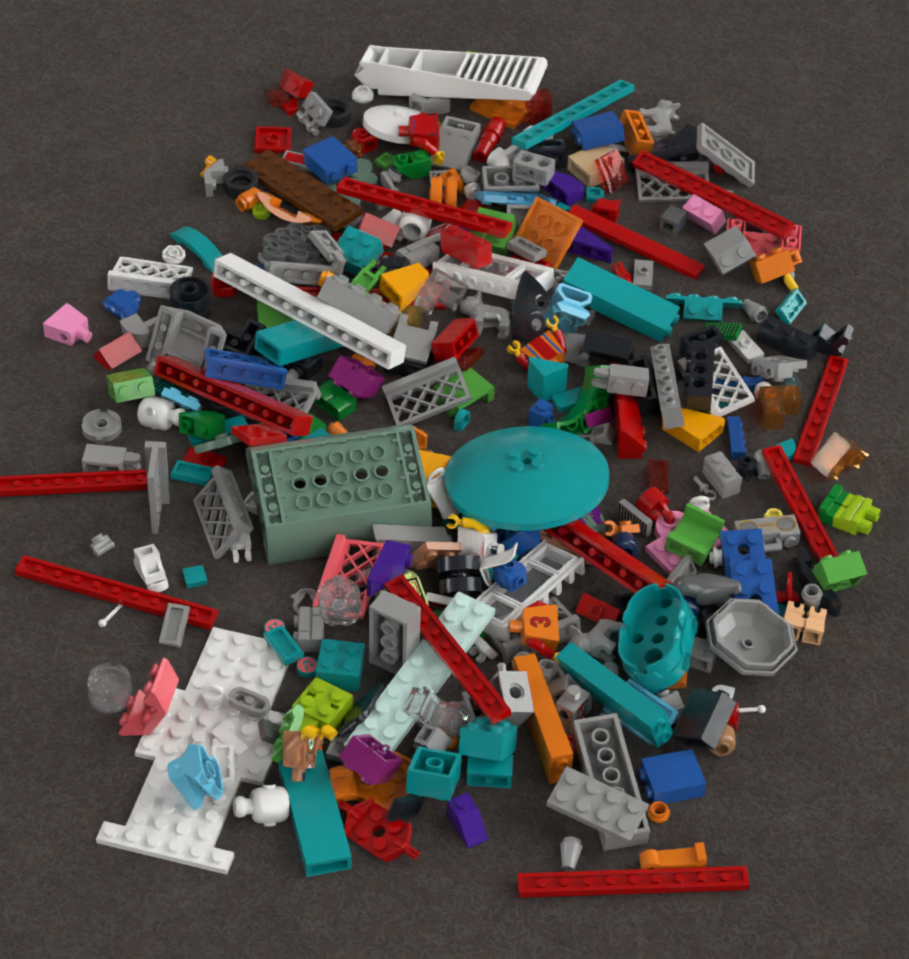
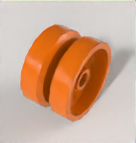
M432 177L431 188H429V200L456 207L458 178L448 177L446 189H444L443 179L441 177Z

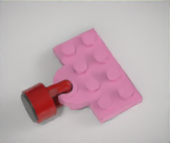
M650 487L639 495L634 507L656 525L654 534L657 539L645 547V552L670 575L683 558L665 550L664 546L670 531L674 532L684 513L671 511L667 507L669 499L657 487ZM723 526L722 531H729L725 526ZM720 536L710 552L714 551V547H717V549L721 547Z

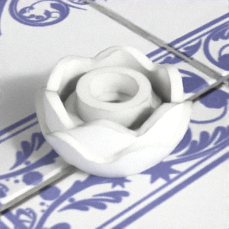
M365 85L356 87L352 92V99L357 103L365 104L373 100L374 93L372 89Z
M169 245L163 250L162 258L166 263L178 265L185 259V250L179 245Z

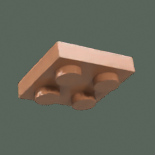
M425 542L412 553L413 562L411 567L408 566L407 568H415L416 570L432 568L437 570L436 559L456 556L462 551L461 543Z

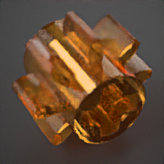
M347 139V143L344 146L357 158L358 156H363L362 151H360L363 149L362 144L358 145L356 139L354 141Z

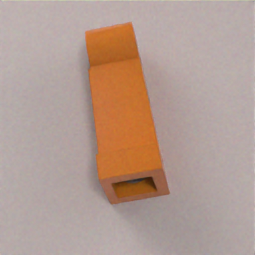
M704 842L695 843L694 847L660 851L648 849L640 853L639 860L641 869L706 867L707 856Z

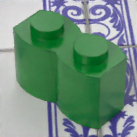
M329 379L318 386L322 395L319 400H314L313 403L338 422L356 410V398L335 385L333 380Z

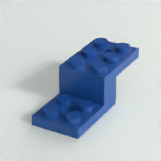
M762 529L720 531L725 577L738 580L741 584V593L733 594V598L750 599V597L756 596L779 615L771 558L766 559ZM738 547H746L749 553L747 555L740 554Z

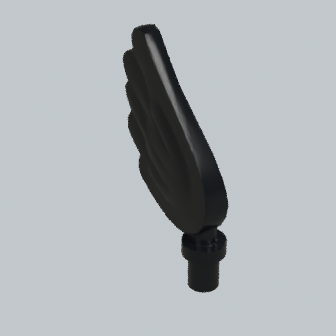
M382 683L370 689L346 713L344 726L337 733L341 738L349 732L352 733L355 730L353 727L361 724L370 715L378 697L385 688Z

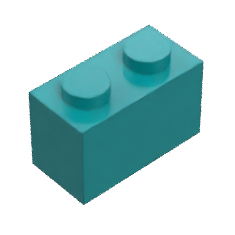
M509 755L502 761L468 756L466 785L511 789L513 755Z

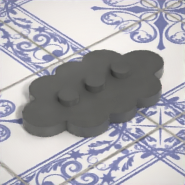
M290 223L286 228H277L274 230V233L263 236L261 243L263 247L262 257L267 261H287L303 264L308 259H318L321 252L309 239V232L326 230L331 235V231L328 227L319 224L306 226L301 223Z

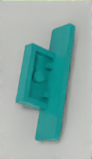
M670 293L665 297V300L673 304L684 305L683 320L722 322L723 307L741 308L742 300H738L736 297L721 299L718 296L710 295L706 298L700 297L697 294L681 296L679 293Z

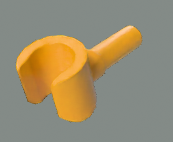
M213 156L206 158L205 164L207 166L199 174L200 177H204L203 172L216 162Z

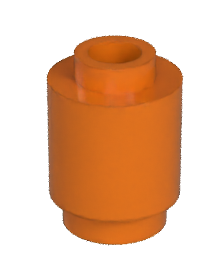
M252 187L238 195V198L235 199L237 208L242 212L245 210L249 211L256 204L262 203L257 195L259 189Z

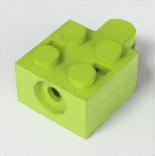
M315 677L292 705L293 707L299 704L305 711L298 731H302L304 727L310 724L319 729V734L324 725H330L337 730L345 721L346 713L353 707V695Z

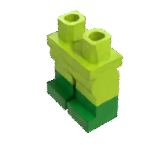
M836 483L819 507L818 517L822 523L845 532H850V534L856 535L859 531L868 535L873 524L869 520L877 522L881 509L872 506V499H865L860 495H853L843 491V486Z

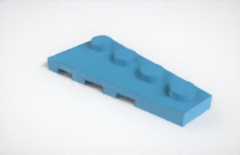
M475 191L474 196L475 199L481 200V204L492 205V202L498 205H532L536 197L555 206L557 202L555 199L538 193Z

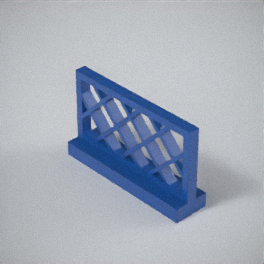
M211 348L204 349L205 377L280 390L284 389L287 369L283 365L278 366L264 357Z

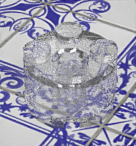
M336 575L333 579L324 582L317 590L320 616L326 624L335 627L336 624L349 626L359 619L362 608L360 589L354 581L342 575Z
M103 663L90 671L87 688L91 706L105 715L116 713L126 708V702L132 696L131 675L124 666L119 664L112 666L110 663Z

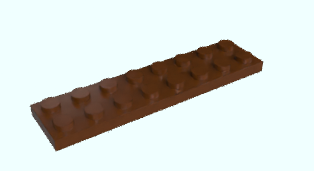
M269 149L241 165V167L255 171L260 184L303 212L322 220V224L334 232L363 215L361 207Z

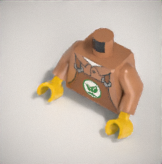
M310 724L304 727L302 731L283 730V766L292 767L291 781L305 782L306 768H315L317 748L324 743L323 739L325 737L333 740L338 733L336 729L330 725H324L319 734V729Z

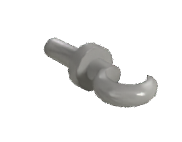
M695 476L693 480L700 487L699 491H704L705 494H713L714 497H709V500H715L717 497L716 493L708 489L707 483L703 484Z

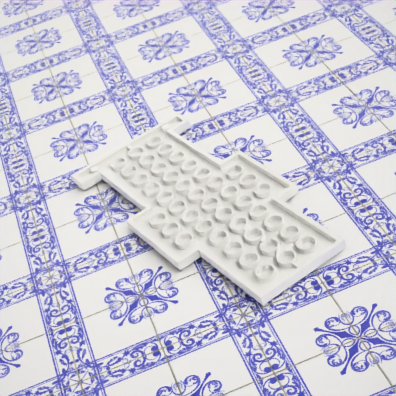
M213 627L186 690H175L165 717L150 735H142L136 748V757L153 760L154 763L126 826L104 821L97 835L96 843L222 874L228 873L234 858V852L214 848L241 781L262 786L273 761L271 759L274 752L272 749L273 745L260 739L258 722L263 718L280 726L284 723L283 717L285 713L272 711L271 707L289 665L285 666L264 638ZM205 684H220L224 688V700L216 705L207 704L203 700V686ZM236 687H244L267 697L270 701L269 714L262 718H255L232 708L229 704L230 691ZM222 723L249 748L238 756L234 753L235 785L223 786L224 793L218 801L205 795L202 806L194 810L170 781L167 765L169 762L183 756L189 743L201 744L207 754L211 756V745H221L224 743L210 731Z

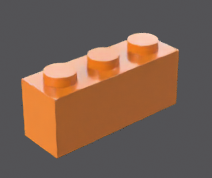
M624 109L620 121L623 124L624 144L629 155L639 154L642 150L650 152L654 146V141L641 112Z

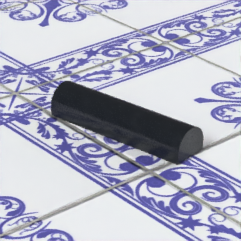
M697 143L648 152L667 162L703 160L702 154L696 149ZM639 154L628 156L632 173H635L632 162Z

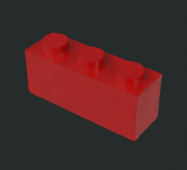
M450 225L448 228L440 231L442 252L476 269L492 263L491 242L457 225Z
M475 318L454 319L431 343V351L434 354L435 361H445L452 357H455L457 360L479 336Z

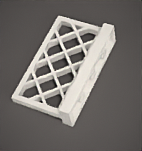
M120 256L114 269L109 270L107 274L108 290L124 289L126 292L135 290L140 295L170 299V285L179 278L191 276L193 267ZM122 263H127V264H131V265H128V266H125V267H124V266L122 265ZM148 266L149 268L142 269L141 267ZM160 269H167L166 271H163V272H160V271H159ZM180 271L186 272V273H184V274H180V275L178 274V272H180Z
M720 346L715 349V356L720 354L722 358L720 362L714 361V366L717 369L713 372L712 388L721 391L719 395L712 394L711 411H705L707 414L719 417L755 402L754 396ZM685 357L678 360L680 373L684 379L685 375H689V373H686L687 360ZM721 368L730 369L728 375L719 373ZM722 378L726 380L724 385L715 383L716 379ZM729 381L738 382L737 387L728 386ZM729 391L734 392L732 398L723 396L724 392ZM738 393L747 395L745 399H736ZM720 401L729 403L727 407L722 409L719 407Z

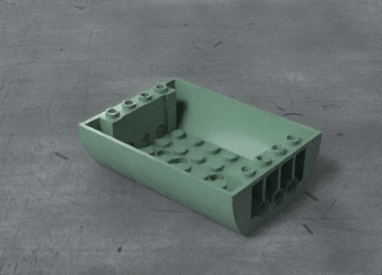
M412 424L260 445L246 449L247 463L268 565L329 556L336 534L345 535L346 539L372 542L373 524L432 527L431 500L416 433ZM385 469L387 475L379 476L376 470ZM357 472H364L367 477L365 479H358L355 474ZM323 478L326 484L319 486L315 483V479ZM302 481L306 486L298 489L294 486V483ZM350 546L349 552L360 551L359 547Z

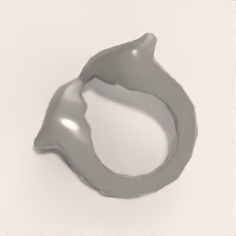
M300 589L296 594L291 595V598L294 599L293 610L297 614L299 612L298 604L306 593L310 595V599L314 602L317 593L314 589Z

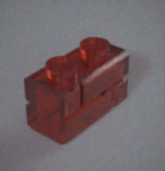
M539 89L530 100H525L527 112L524 113V120L529 126H534L551 117L553 97L549 89Z

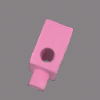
M68 303L43 323L45 337L70 346L79 339L87 343L92 338V332L88 328L87 317Z

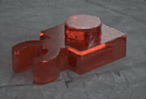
M277 86L274 87V90L265 89L267 101L273 107L290 102L287 93L279 90Z

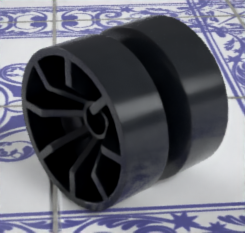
M194 276L175 280L169 288L170 307L188 310L209 319L211 304L208 283Z
M456 555L436 559L437 575L449 577L438 581V595L454 598L458 591L469 597L482 594V578L470 576L480 572V556Z

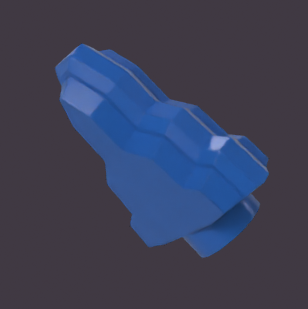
M118 289L103 301V306L107 311L112 312L114 316L120 317L123 320L140 310L141 297L135 290L126 292L124 289Z

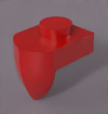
M214 272L212 273L211 288L215 297L229 298L236 295L237 288L214 277Z

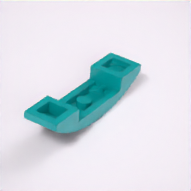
M186 226L169 234L179 245L184 244L202 259L203 265L209 271L214 272L215 259L223 255L209 239L197 230Z

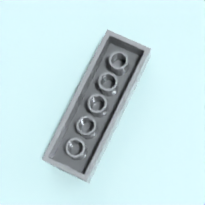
M617 713L574 720L572 737L582 773L641 800ZM646 814L630 844L598 830L603 851L647 844L650 828Z

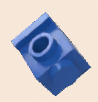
M539 399L529 409L528 426L542 427L541 424L555 422L556 420L553 419V404Z

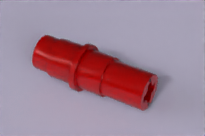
M494 116L486 128L482 130L478 144L472 153L474 160L486 162L492 150L500 143L501 136L506 127V121L502 117Z

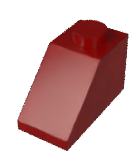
M285 69L279 85L283 91L295 97L307 98L314 82L291 70Z

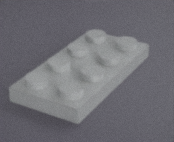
M704 123L698 125L696 145L698 152L707 156L714 164H718L726 173L734 176L741 184H745L749 188L755 184V161Z
M566 766L546 806L624 843L630 844L648 810L649 804Z

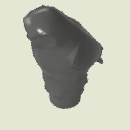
M699 573L679 576L674 582V586L679 589L683 596L692 597L699 605L711 604L721 608L729 599L733 598V594L741 593V584L738 580L715 574Z

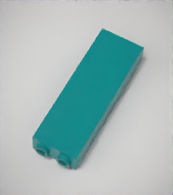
M579 257L562 282L563 284L591 293L592 301L587 307L660 342L663 341L664 337L668 338L673 330L671 325L676 326L680 315H678L679 306Z
M293 320L257 331L254 349L276 365L282 366L343 347V345L301 322Z
M570 642L556 656L565 675L569 674L582 689L591 694L592 699L613 714L617 713L619 718H623L622 720L648 739L657 748L671 738L673 731L663 709L574 643Z
M317 750L315 768H306L305 782L291 781L292 767H284L282 759L278 762L282 785L288 792L289 812L306 877L352 869V856L323 751Z

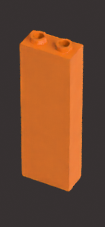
M535 653L514 657L513 671H527L534 713L526 719V723L549 784L558 783L566 766L572 768L573 751Z

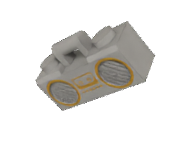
M795 515L734 521L733 530L762 529L765 552L782 551V547L791 548L799 544L800 530ZM740 546L738 547V552H748V549Z

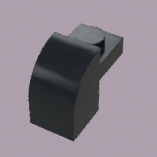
M824 323L811 334V336L818 339L816 352L833 356L842 355L846 345L852 340L851 335L854 328L848 323L835 332Z

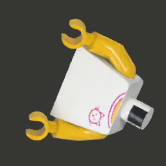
M455 514L448 516V519H454L456 522L455 524L447 523L446 526L448 528L454 529L457 525H461L458 526V542L461 543L462 551L458 555L480 556L481 563L483 559L504 552V545L497 543L496 532L491 531L487 525L481 524L474 518L463 517L459 519Z

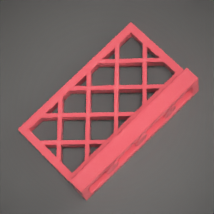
M336 534L312 606L323 607L324 617L330 614L363 619L370 597L367 596V588L359 595L355 588L364 583L367 585L369 574L364 577L361 570L370 565L373 568V563L376 562L384 543L346 539L345 535ZM350 546L360 548V551L352 556L348 553ZM373 549L379 550L378 554L371 559L366 554ZM364 555L367 561L357 566L354 560ZM352 563L355 568L344 574L342 571L343 567ZM359 573L361 579L351 584L348 578ZM346 581L349 586L338 592L336 589L337 585ZM353 591L355 597L345 602L342 596ZM337 599H340L343 603L337 608H330L331 603ZM359 601L361 603L359 611H351L348 608Z

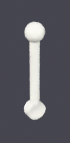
M118 605V606H117L110 614H108L104 619L99 620L98 625H99L100 627H105L106 624H107V621H108L123 605Z
M759 705L752 708H739L740 712L764 713L766 708L764 705Z

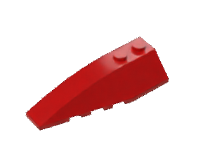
M613 393L618 459H642V453L646 452L647 443L646 440H643L645 438V426L641 424V415L636 397Z

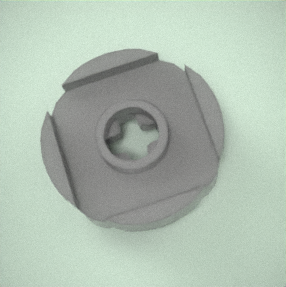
M97 409L83 417L82 433L85 438L96 444L112 441L122 432L121 418L112 410L101 412L100 409Z

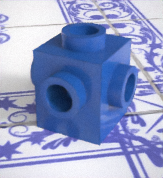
M514 559L506 564L493 567L495 582L510 593L527 583V570L525 566Z

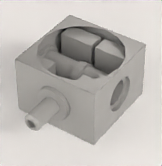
M499 663L497 665L498 672L489 680V683L511 709L512 715L503 720L510 721V724L517 725L518 728L534 713L527 671H507L506 664Z

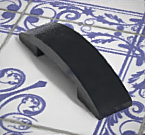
M803 545L798 546L796 571L801 586L804 589L808 584L818 585L823 592L819 607L827 609V613L835 617L839 616L842 605L841 601L832 588L824 591L810 570L812 558Z

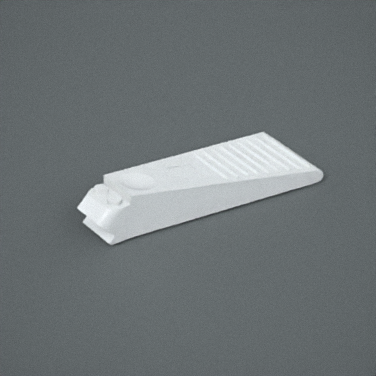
M370 45L363 55L354 76L363 85L371 89H378V95L411 96L414 93L421 97L530 100L535 95L548 64L547 60L543 57Z

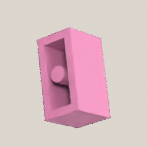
M695 194L682 207L683 210L687 211V218L713 234H716L726 222L721 209Z

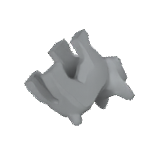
M661 99L655 108L648 110L640 108L639 111L642 116L648 117L644 118V121L654 143L675 134L670 121L679 120L675 110L681 106L680 103L673 104L671 101Z
M481 290L475 296H467L460 302V312L470 318H475L479 336L484 328L496 327L499 331L497 338L507 339L511 325L509 319L510 311L502 307L485 305L481 299Z
M600 619L597 625L588 633H581L575 626H570L571 637L567 644L572 642L590 656L600 658L605 663L613 661L615 656L612 653L617 647V644L614 642H619L620 627L622 626L624 629L625 624L613 620Z

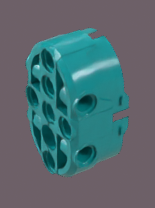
M657 583L637 591L630 599L627 609L624 611L622 621L625 627L623 629L621 626L619 631L618 652L622 659L623 669L626 671L629 679L651 693H658L672 686L689 670L694 636L698 630L697 618L694 616L689 604L684 600L679 589L667 583H664L666 587L659 588Z

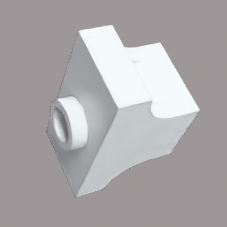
M154 544L133 549L135 559H133L134 566L146 585L166 579L160 553Z

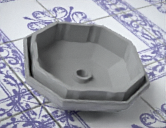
M731 598L705 622L709 649L741 675L773 676L798 651L793 625L760 600Z

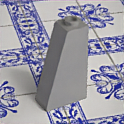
M372 525V542L385 544L386 540L409 544L411 545V554L425 542H452L451 535H447L445 527ZM372 550L373 557L378 554L379 550Z

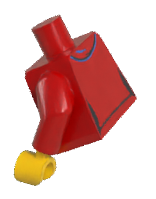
M422 112L417 115H411L408 126H398V137H409V145L424 149L431 156H434L433 162L436 165H441L444 162L445 153L438 151L439 130L441 127L440 121H438V113L426 114Z

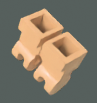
M788 601L784 619L793 625L795 640L798 641L800 632H802L801 642L820 645L824 633L827 609L821 608L820 612L816 613L815 607L810 606V610L806 614L807 618L805 619L803 618L805 604L800 603L799 608H796L793 601Z

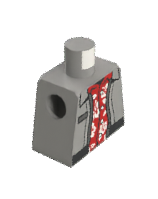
M575 684L570 685L555 704L566 734L572 735L574 720L584 719L592 712L591 694Z

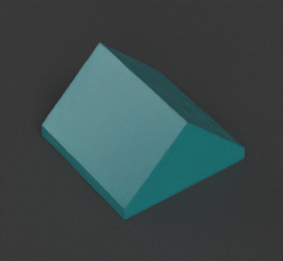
M530 357L527 387L538 400H551V395L566 391L568 364Z

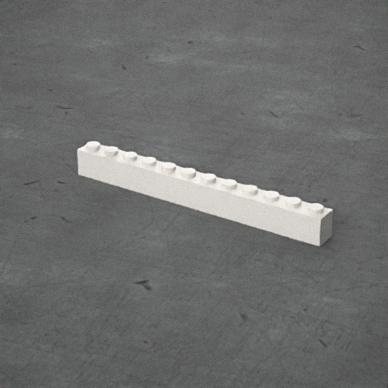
M232 253L215 259L214 277L388 370L404 362L406 345Z

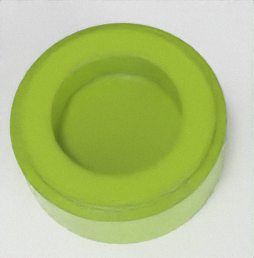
M258 203L252 208L253 216L257 219H267L271 215V212L263 203Z

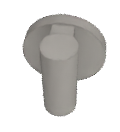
M102 533L92 538L91 541L93 543L89 545L97 557L115 547L114 542L110 540L107 534L103 536Z

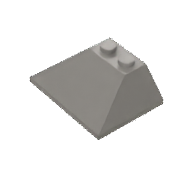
M160 306L145 360L149 362L151 359L156 361L157 356H175L206 369L204 349L223 350L227 334L221 325L193 312Z

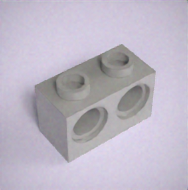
M521 150L513 161L512 177L547 186L554 175L555 159Z

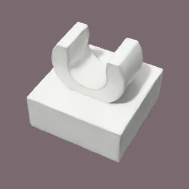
M480 636L474 642L476 646L469 650L472 656L480 652L479 656L475 659L479 663L484 662L486 656L492 660L498 655Z

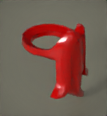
M792 572L787 573L786 591H776L777 602L800 601V595L792 589Z

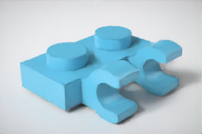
M164 387L161 393L162 398L171 400L175 407H182L187 412L201 411L202 409L198 399L192 396H188V398L182 396L181 392L173 387L170 389Z

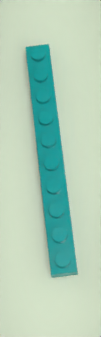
M620 79L512 137V144L523 150L529 149L571 126L572 121L585 118L634 91V84Z

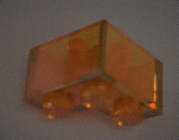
M799 385L759 387L757 403L763 430L783 429L785 415H799L802 400Z
M835 431L834 434L828 437L826 444L821 450L815 453L810 463L825 477L834 481L847 466L857 469L869 454L854 440Z

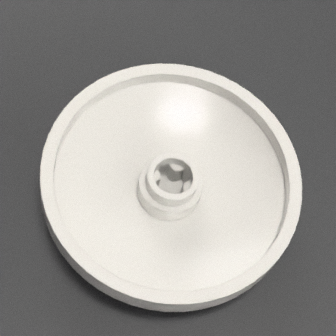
M398 105L375 106L364 113L363 126L370 134L380 139L394 143L409 144V137H398V126H408L409 117L422 112Z

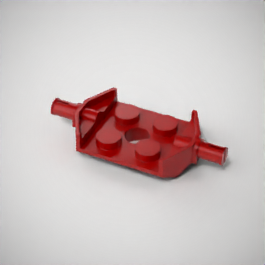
M373 797L354 806H350L344 800H340V803L338 802V809L347 814L344 831L346 837L383 862L392 861L401 854H407L414 860L419 857L420 851L410 846L412 837V825L410 822L407 824L402 820L389 821L386 818L389 811L375 803ZM376 830H385V834L383 836H373Z

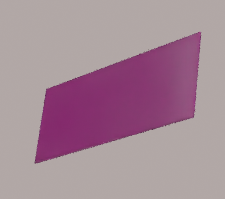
M611 406L586 414L587 427L591 428L611 421L613 419Z

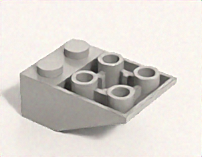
M446 116L439 130L440 140L438 151L445 153L444 162L441 165H436L433 162L434 156H431V165L449 170L454 167L457 172H460L463 166L468 164L478 144L481 124Z

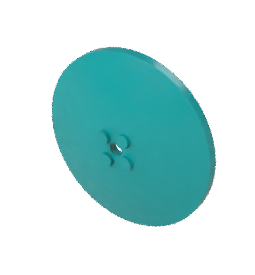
M512 427L481 435L458 449L450 458L445 469V491L450 502L458 511L468 518L476 519L481 524L514 531L543 530L573 522L592 511L602 501L608 490L609 468L603 454L592 443L575 434L548 427Z

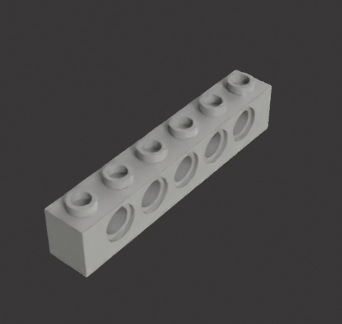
M657 344L650 347L664 429L684 426L670 344Z

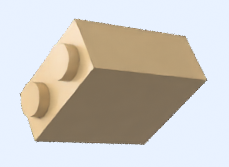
M605 145L585 151L581 150L568 156L567 170L587 187H594L623 173L624 159Z

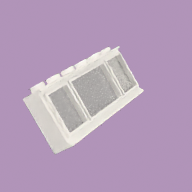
M492 253V263L480 269H476L448 254L437 262H433L434 280L478 291L481 290L482 292L513 300L516 298L518 284L524 271L530 273L546 291L554 286V268Z
M544 539L519 561L527 570V583L510 593L494 582L476 599L495 608V615L483 631L504 642L509 641V620H520L522 610L536 601L548 604L549 592L552 590L553 594L560 595L562 592L561 581L565 580V582L572 584L575 579L574 572L583 576L585 574L583 557L579 558L547 543Z

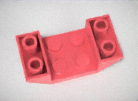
M727 219V230L737 226L748 240L756 255L770 253L771 249L780 246L784 249H789V251L799 249L800 253L801 225H794V228L783 240L772 234L745 231L746 221Z
M163 657L159 664L155 663L149 673L152 676L151 681L148 680L143 691L138 690L135 696L128 698L125 705L128 710L120 718L119 725H121L118 734L122 736L150 735L165 717L179 681L168 659Z

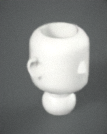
M403 211V217L399 225L400 233L408 241L416 242L427 235L432 219Z
M149 396L140 402L137 416L140 424L143 426L165 431L170 429L173 424L179 427V413L187 411L183 408L176 409L174 403L169 399Z
M276 784L262 785V787L252 790L250 798L237 796L233 799V813L236 817L240 818L251 814L252 819L256 823H264V826H276L277 822L285 821L289 816L290 803L288 792L284 787L276 786Z

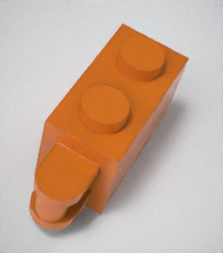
M780 246L771 249L770 253L757 254L754 259L749 261L754 281L763 284L795 271L794 265L801 263L802 259L799 249L789 251V249H784Z

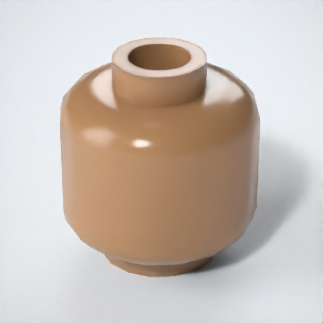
M726 725L716 748L709 749L712 754L726 756L735 749V732L730 725Z

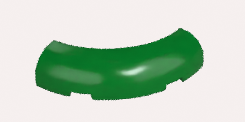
M609 365L585 367L582 391L574 407L561 419L552 423L541 424L542 427L559 429L575 435L589 432L593 427H587L585 415L607 408L609 404L607 400L610 394L607 392V389L592 386L591 381L593 378L607 379L595 376L593 370L597 367L609 368Z

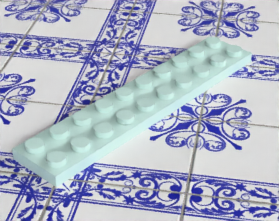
M458 591L438 619L465 653H467L495 615V608ZM424 638L377 699L370 715L356 727L344 743V748L353 735L371 734L383 745H389L390 750L394 752L443 686L451 672Z

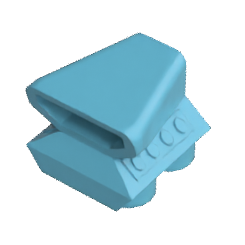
M560 283L549 302V309L541 315L544 318L545 327H547V318L550 324H555L553 319L555 315L559 320L557 324L558 329L560 328L562 332L575 333L577 326L585 325L586 319L590 315L584 307L591 303L592 294Z
M189 743L183 756L168 763L167 769L170 781L194 810L202 806L205 795L212 797L216 801L223 795L224 787L221 768L215 757L209 756L201 744Z

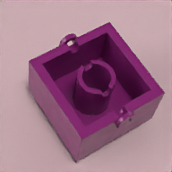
M345 356L338 358L328 375L333 379L335 385L340 388L345 387L349 390L348 393L350 395L363 399L374 398L385 380L383 376L373 370L372 366H366L356 358Z
M371 734L353 735L338 757L344 762L343 765L347 769L360 774V779L368 785L389 782L403 762L400 757L390 750L389 745H383Z

